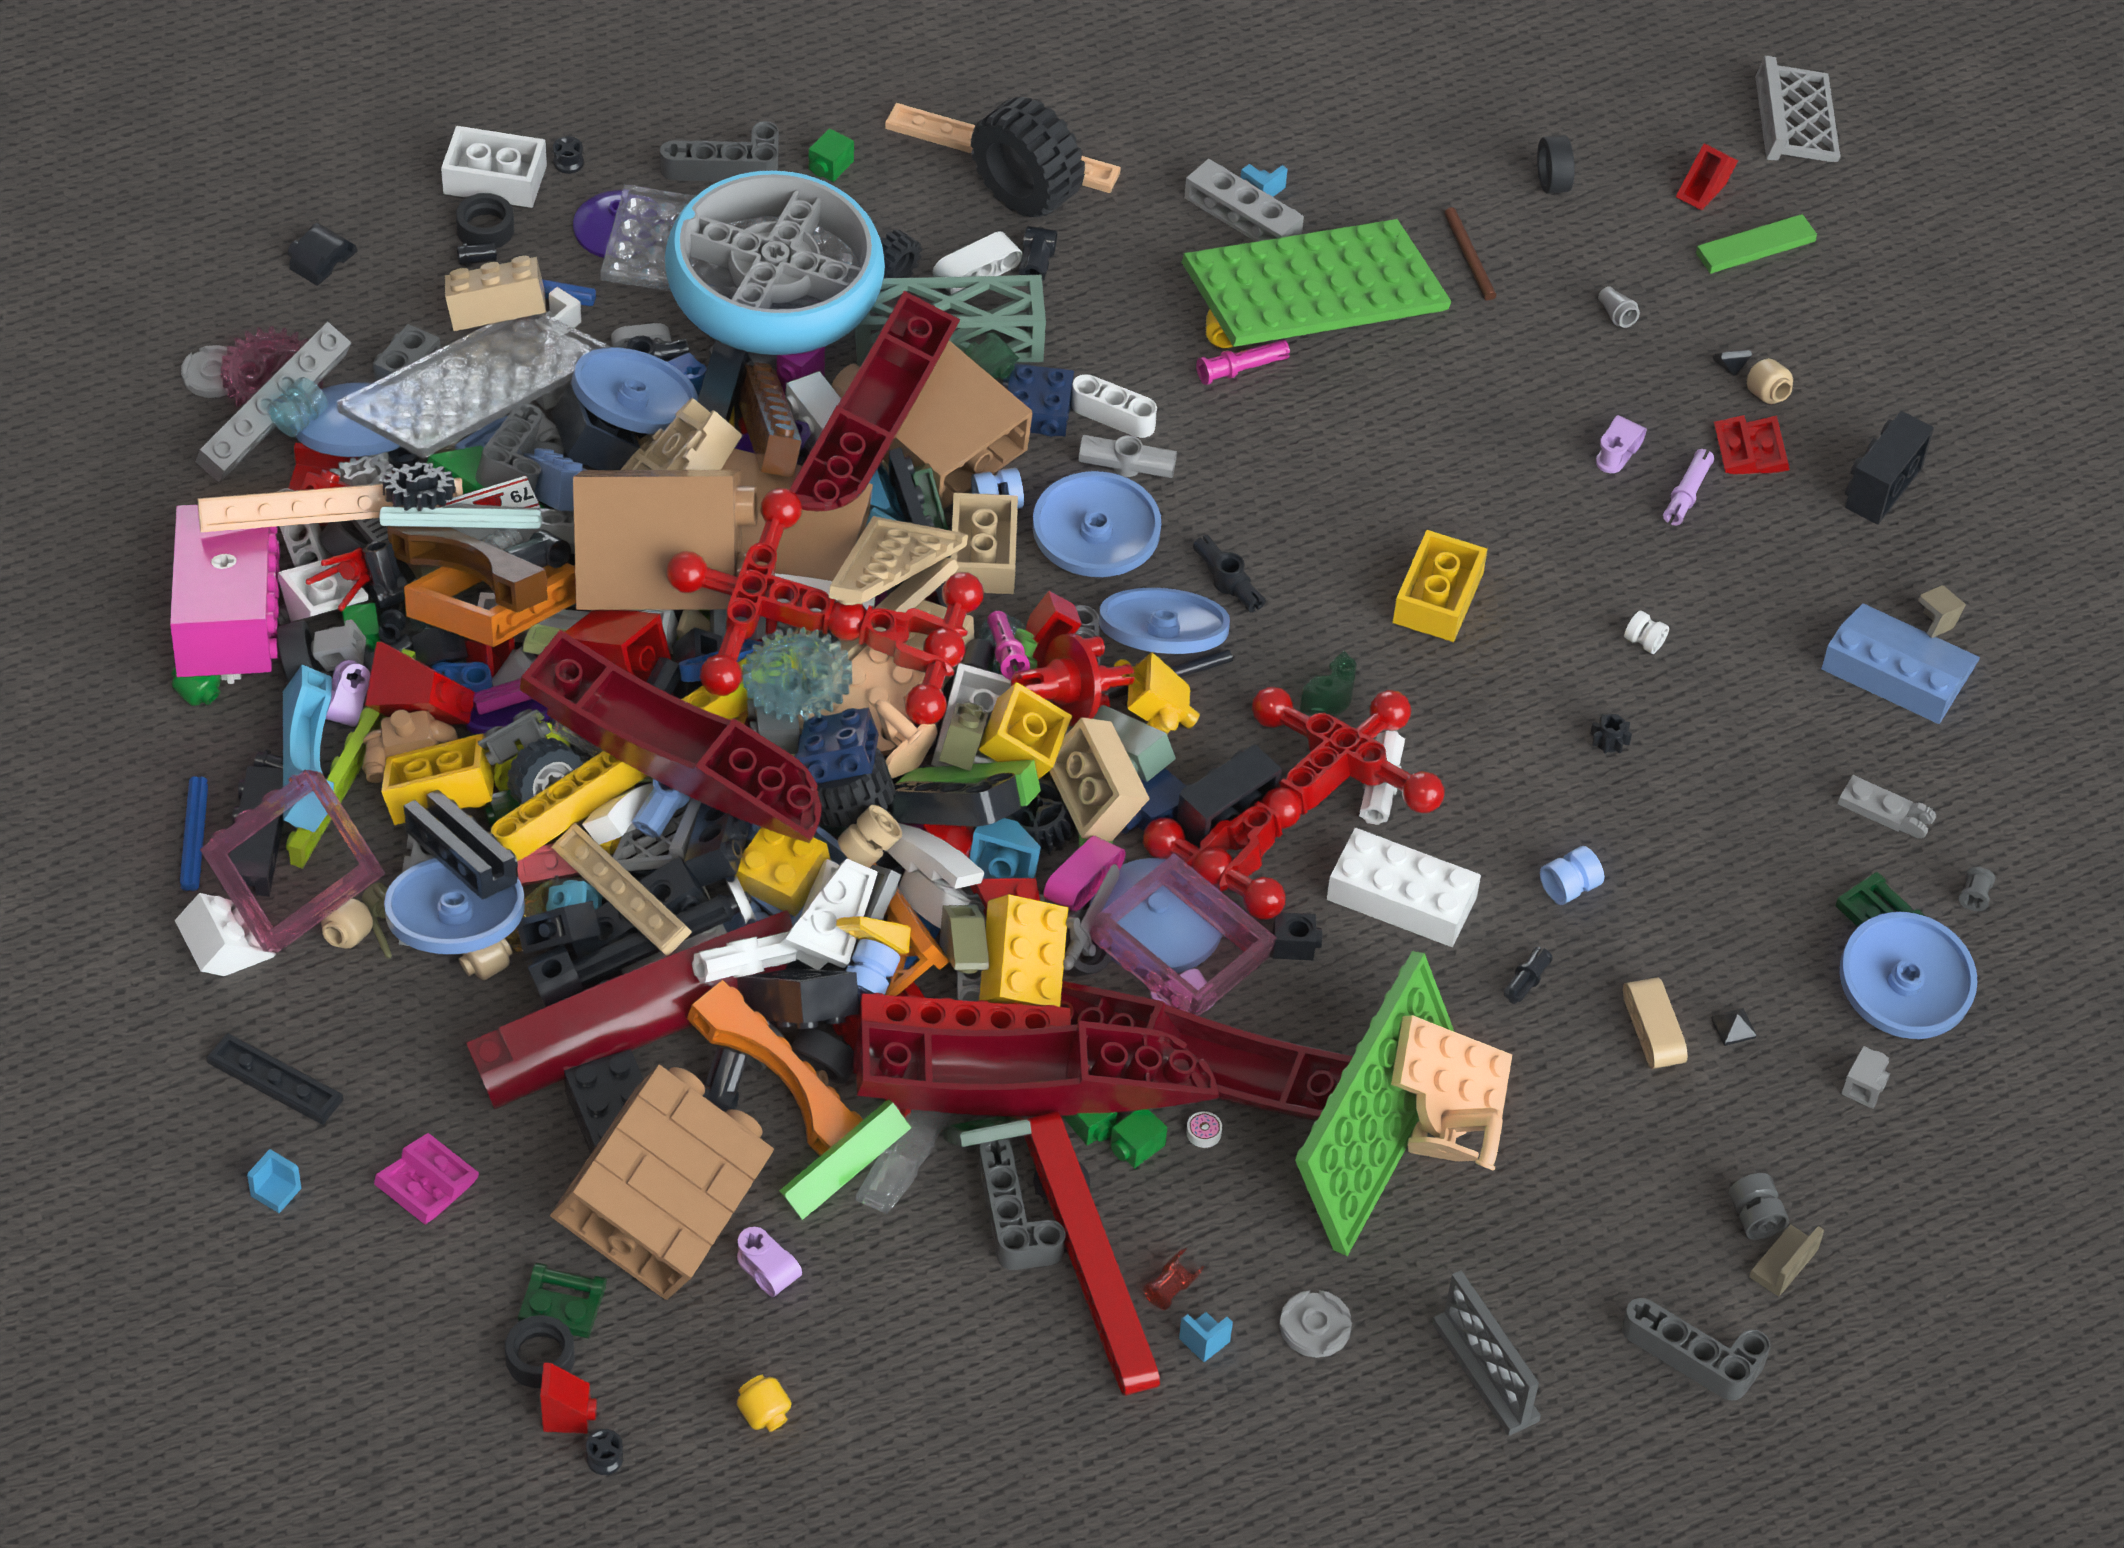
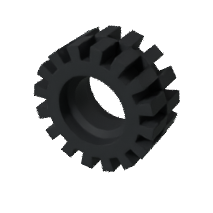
M894 229L892 233L888 232L886 234V239L883 237L880 239L885 263L883 279L911 277L914 274L912 270L914 268L917 269L919 265L917 261L922 257L920 254L922 252L920 242L902 230Z

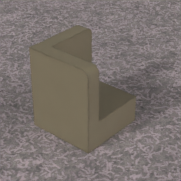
M1943 585L1921 594L1918 599L1925 606L1923 613L1933 621L1927 635L1934 638L1954 628L1966 606L1963 601Z

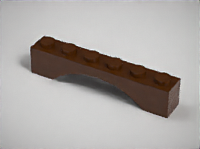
M387 526L388 540L392 544L394 555L397 559L411 565L442 566L475 575L492 588L496 604L516 613L548 600L547 576L544 568L453 528Z

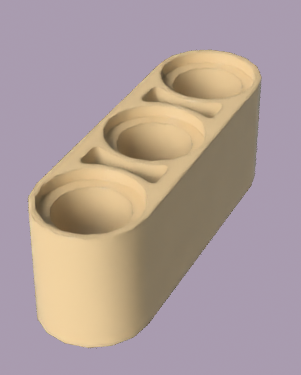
M1656 977L1624 983V1001L1649 1067L1654 1069L1686 1063L1687 1047L1662 980Z

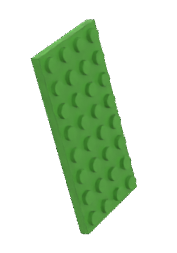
M1398 219L1184 253L1182 259L1183 266L1233 347L1435 313L1449 309L1451 304L1450 298Z
M1412 951L1405 965H1402L1395 983L1391 990L1386 993L1377 1015L1372 1018L1363 1040L1358 1043L1348 1067L1343 1070L1338 1085L1333 1094L1329 1095L1324 1110L1319 1119L1314 1122L1310 1135L1303 1147L1298 1150L1296 1156L1297 1167L1300 1170L1334 1251L1346 1256L1349 1255L1407 1148L1408 1138H1411L1415 1125L1420 1121L1416 1109V1094L1391 1085L1403 1016L1413 1015L1455 1032L1425 953Z

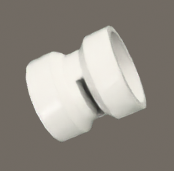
M1640 610L1629 622L1624 637L1632 643L1639 642L1643 645L1644 650L1654 654L1664 643L1669 632V626L1660 621H1652L1650 615Z

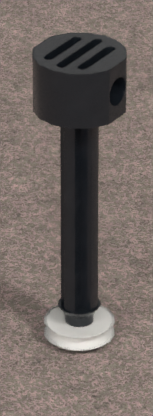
M737 876L733 882L726 880L731 894L727 896L717 894V897L675 915L692 931L685 940L727 921L731 922L733 916L737 913L741 914L746 925L749 919L756 921L750 906L752 902L751 896L747 891L743 890ZM639 931L574 961H571L563 944L525 962L545 1007H548L585 991L583 986L661 951Z

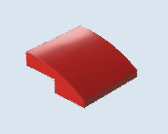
M1745 415L1714 422L1725 473H1778L1790 470L1777 416L1746 423Z

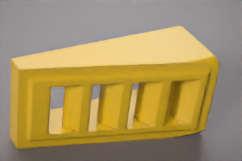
M862 916L836 919V927L858 940L869 939L890 947L898 954H907L909 952L911 928L908 925Z

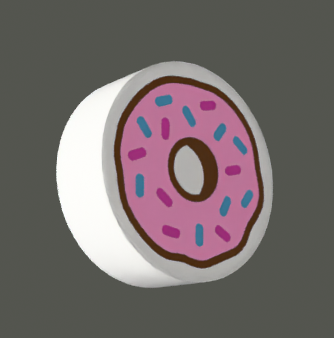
M1210 1112L1195 1113L1189 1118L1187 1123V1138L1192 1144L1201 1148L1216 1145L1222 1134L1221 1120Z

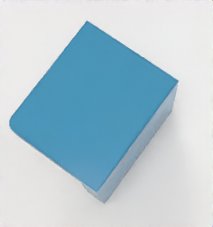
M1249 164L1241 170V178L1274 197L1286 188L1288 169L1282 165L1270 174L1266 170L1259 171Z
M271 1149L266 1152L247 1175L251 1197L278 1213L301 1190L298 1166Z
M1207 1312L1196 1320L1187 1314L1181 1319L1179 1339L1205 1362L1230 1342L1233 1321L1226 1317L1217 1323Z

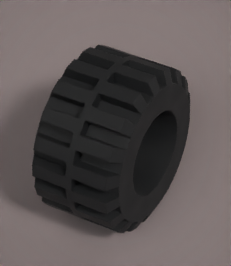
M876 748L872 773L817 784L821 803L820 822L825 826L830 825V827L834 828L843 826V828L849 827L852 824H857V818L869 806L877 805L886 810L888 808L887 805L892 803L896 790L884 756L878 748Z

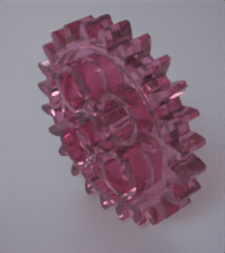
M270 326L269 332L265 334L258 327L257 335L255 336L246 331L245 341L236 337L235 347L227 346V355L222 356V387L227 388V397H236L237 407L247 403L309 339L305 338L298 341L299 332L296 331L291 336H288L285 327L281 330L280 334L275 333L273 326ZM323 379L307 395L322 389Z

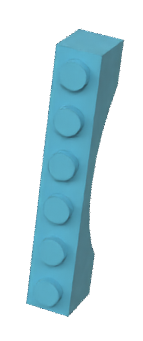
M301 665L283 691L284 821L289 822L295 827L315 832L334 805V783L324 778L320 766V744L327 711L331 702L332 677Z

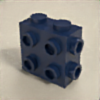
M1012 363L1010 376L1004 375L1003 386L1032 410L1030 433L1044 434L1050 437L1066 436L1074 371Z
M869 707L862 709L851 708L842 713L827 716L816 715L804 720L802 734H799V750L794 757L809 770L817 784L872 773L879 734Z

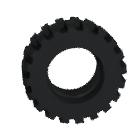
M1028 97L1010 98L981 119L975 125L972 133L971 147L973 149L971 154L973 161H976L978 174L982 175L985 180L983 183L988 189L990 188L993 191V196L998 201H1003L1006 204L1005 207L1011 211L1016 210L1019 215L1042 217L1053 212L1080 190L1085 175V162L1081 159L1083 156L1081 147L1077 146V139L1068 130L1066 122L1063 119L1060 120L1054 110L1044 107V103L1038 100L1032 101V98Z

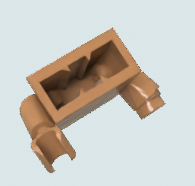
M405 710L395 711L391 717L381 720L382 729H377L364 738L363 743L366 745V753L362 769L366 774L367 781L372 783L382 782L386 757L457 740V733L451 725L435 720L428 711L422 710L408 713Z

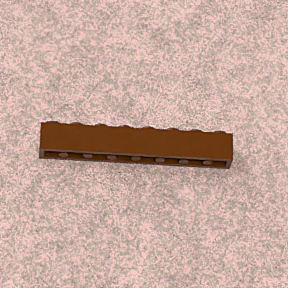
M755 362L753 366L745 364L737 402L760 471L793 478L802 440L777 372L772 369V366L765 363Z

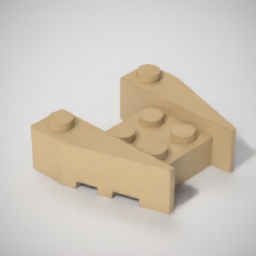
M691 398L675 413V419L665 431L660 428L652 436L655 442L645 452L639 448L621 470H721L742 437V434L713 410L710 413L694 398Z

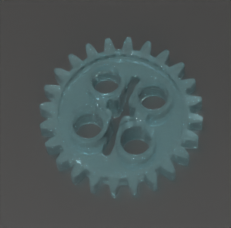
M790 627L787 629V635L782 636L778 631H774V640L764 636L762 637L763 647L754 644L752 646L753 654H746V664H743V686L747 690V697L754 699L755 707L763 705L764 714L766 715L775 710L776 719L778 720L784 714H789L790 722L795 720L796 715H801L804 721H808L809 713H814L816 717L821 718V709L824 708L829 712H833V702L842 704L843 695H849L850 693L849 684H852L853 680L852 661L848 660V651H841L840 641L831 644L830 634L819 638V630L817 629L811 635L806 634L805 627L800 629L799 634H794ZM801 680L804 681V689L802 688Z

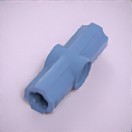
M653 779L654 788L632 821L634 827L652 838L660 837L675 811L684 807L690 799L689 796L675 789L667 791L670 787Z

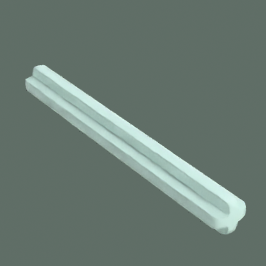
M384 506L380 510L379 519L382 526L539 529L541 527L542 515L538 509L435 507L434 510H431L428 507H423L422 511H417L415 507H412L406 511L404 507Z

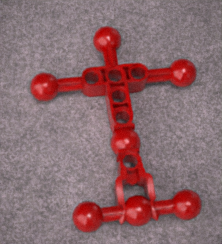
M776 488L769 491L761 501L760 512L766 523L759 542L749 548L738 577L708 568L702 556L695 552L682 551L675 554L669 561L666 568V576L675 590L681 593H693L704 587L731 595L727 607L726 633L719 653L709 657L700 669L699 677L701 683L710 694L725 697L734 693L742 682L743 673L737 659L744 640L753 636L760 616L809 631L823 630V634H827L829 629L832 635L840 640L853 641L859 638L860 645L866 643L868 647L893 657V662L897 666L925 672L922 683L912 687L904 699L905 712L909 719L917 725L935 724L939 722L946 712L947 702L941 688L945 676H953L955 674L953 667L957 666L965 655L966 647L962 637L966 636L968 631L962 626L966 614L976 610L984 598L983 586L978 577L969 572H958L951 575L942 587L943 601L947 605L943 619L916 608L908 609L904 613L884 608L873 609V606L870 605L866 610L863 604L858 603L856 605H844L838 601L836 602V599L829 598L827 592L821 589L775 576L776 551L785 529L794 526L802 515V505L798 496L786 488ZM756 562H765L767 565L761 566L756 564ZM754 589L758 592L748 593L745 590ZM778 599H787V600H789L790 602L781 603V602H779V601H777V600H778ZM818 608L822 611L817 613L812 612L809 609ZM737 617H744V618H746V619H748V620H747V621H738V620H736L735 618H737ZM882 627L886 629V631L880 632L874 630V628ZM909 632L928 635L923 643V651L904 644L909 640Z
M1270 686L1260 690L1253 699L1252 712L1255 719L1265 727L1276 728L1285 725L1307 737L1310 753L1289 771L1286 780L1282 779L1280 781V787L1268 791L1261 802L1257 801L1255 806L1248 808L1232 821H1220L1200 842L1201 848L1185 840L1184 831L1177 821L1163 817L1151 821L1145 828L1143 844L1147 852L1155 858L1170 859L1177 857L1185 862L1184 870L1192 871L1196 881L1201 886L1208 889L1220 888L1221 892L1229 888L1243 897L1244 906L1251 916L1268 920L1279 915L1283 910L1286 900L1285 891L1282 885L1273 878L1260 877L1252 880L1248 876L1262 866V856L1275 843V838L1283 835L1282 829L1295 825L1301 814L1305 815L1307 810L1316 807L1349 776L1369 786H1376L1386 782L1402 791L1405 804L1412 811L1425 814L1436 810L1441 805L1445 789L1441 780L1433 773L1420 771L1411 775L1388 762L1385 747L1380 742L1374 740L1382 730L1393 732L1403 728L1409 721L1412 708L1408 698L1401 692L1386 690L1377 694L1371 702L1370 717L1355 729L1326 713H1318L1308 717L1293 708L1291 697L1285 690ZM1228 849H1243L1234 860L1227 852Z

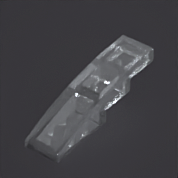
M911 1109V1113H908L905 1117L911 1129L880 1154L857 1192L855 1200L887 1214L916 1179L919 1166L934 1149L936 1138L943 1131L944 1126H947L950 1122L952 1113Z

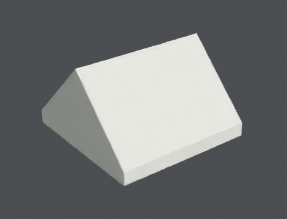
M321 561L278 572L279 584L291 622L338 609L343 598L357 581L346 580L338 572L311 585L306 584V579L339 563L322 566ZM361 587L347 606L367 601L369 595Z

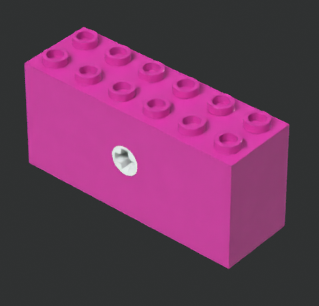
M198 505L177 506L170 619L177 677L221 675L222 680H227L228 684H233L234 680L241 679V674L272 672V659L278 658V572H280V542L276 538L278 526L200 532Z

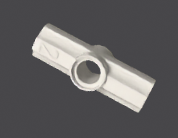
M1397 731L1379 733L1375 740L1385 747L1387 761L1401 768L1400 762L1405 738L1401 737ZM1386 782L1376 786L1364 784L1363 789L1365 791L1359 816L1366 820V823L1379 825L1382 822H1387L1392 806L1393 795H1396L1397 788Z
M788 932L759 939L752 937L726 943L727 946L700 951V953L694 954L692 967L694 975L697 976L700 983L730 976L736 978L763 972L764 968L796 961L798 949L781 943Z

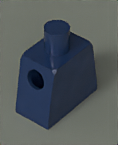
M1166 768L1148 782L1140 779L1150 799L1121 832L1126 834L1136 826L1144 831L1151 821L1161 817L1177 821L1179 794L1186 785Z

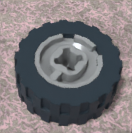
M541 738L536 742L527 744L526 748L518 752V756L511 763V769L508 770L507 776L509 780L507 786L511 790V796L522 805L583 765L584 762L580 760L581 757L565 743L555 738Z

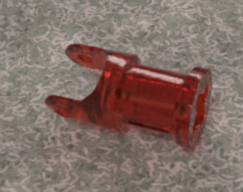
M1187 1248L1181 1249L1163 1266L1162 1274L1154 1282H1148L1143 1288L1148 1301L1162 1310L1168 1309L1172 1304L1171 1299L1180 1290H1186L1198 1278L1204 1268L1203 1265L1194 1274H1190L1181 1265L1179 1257Z

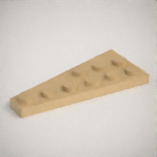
M873 516L832 581L829 598L837 599L838 602L844 605L863 604L966 547L968 534Z

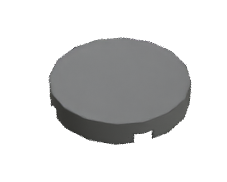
M220 345L204 346L199 348V352L194 355L191 352L186 356L181 365L182 381L186 388L195 395L206 398L222 397L240 387L245 378L244 362L231 348Z
M1309 1290L1300 1292L1287 1301L1282 1308L1279 1327L1283 1339L1291 1349L1305 1356L1319 1358L1331 1356L1344 1347L1350 1338L1352 1323L1350 1311L1340 1298L1329 1292L1319 1291V1293H1310Z

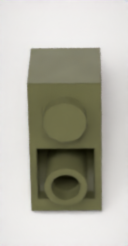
M956 703L939 761L971 771L989 712L983 711L982 707L974 703Z
M943 905L939 944L954 970L967 974L976 973L978 970H989L985 922L977 905Z

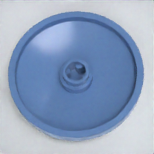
M626 348L593 350L578 360L572 375L573 391L578 400L590 412L610 424L634 432L655 434L660 428L665 431L675 419V413L691 398L698 401L694 385L680 370L658 357Z
M346 383L317 390L300 400L292 413V425L296 438L310 449L334 456L362 457L389 452L407 444L420 430L421 415L417 401L402 390L375 383Z
M1091 471L1066 476L1050 485L1041 494L1034 508L1033 534L1041 552L1060 568L1082 576L1110 577L1129 572L1150 558L1157 548L1160 539L1161 514L1153 497L1136 482L1113 473Z
M1137 588L1121 591L1106 598L1100 606L1099 625L1102 631L1110 638L1129 647L1156 653L1187 654L1206 651L1222 644L1229 634L1230 617L1222 606L1201 595L1168 588Z
M433 858L416 864L401 873L389 886L385 895L384 907L389 929L403 943L430 953L461 954L484 949L506 938L521 922L525 910L523 887L518 877L517 884L482 900L442 863Z
M1159 858L1139 859L1123 864L1119 870L1118 881L1100 914L1108 922L1113 933L1114 949L1111 960L1126 969L1147 975L1177 974L1198 966L1216 950L1222 938L1225 924L1224 904L1218 890L1201 886L1196 881L1192 871L1184 870V863ZM1095 895L1091 898L1090 905H1091V903H1092V901H1093Z
M1891 912L1867 920L1853 932L1840 960L1841 984L1853 1008L1874 1027L1902 1038H1931L1951 1030L1967 1014L1977 991L1976 967L1964 943L1943 924L1916 913Z

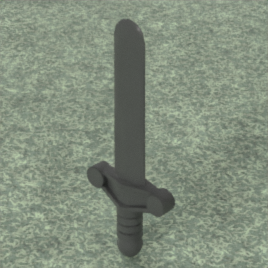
M1116 864L1110 867L1082 922L1080 923V919L1077 917H1069L1067 919L1066 925L1070 929L1071 942L1064 954V970L1073 968L1081 952L1084 956H1094L1096 953V947L1092 944L1090 934L1118 881L1119 868Z

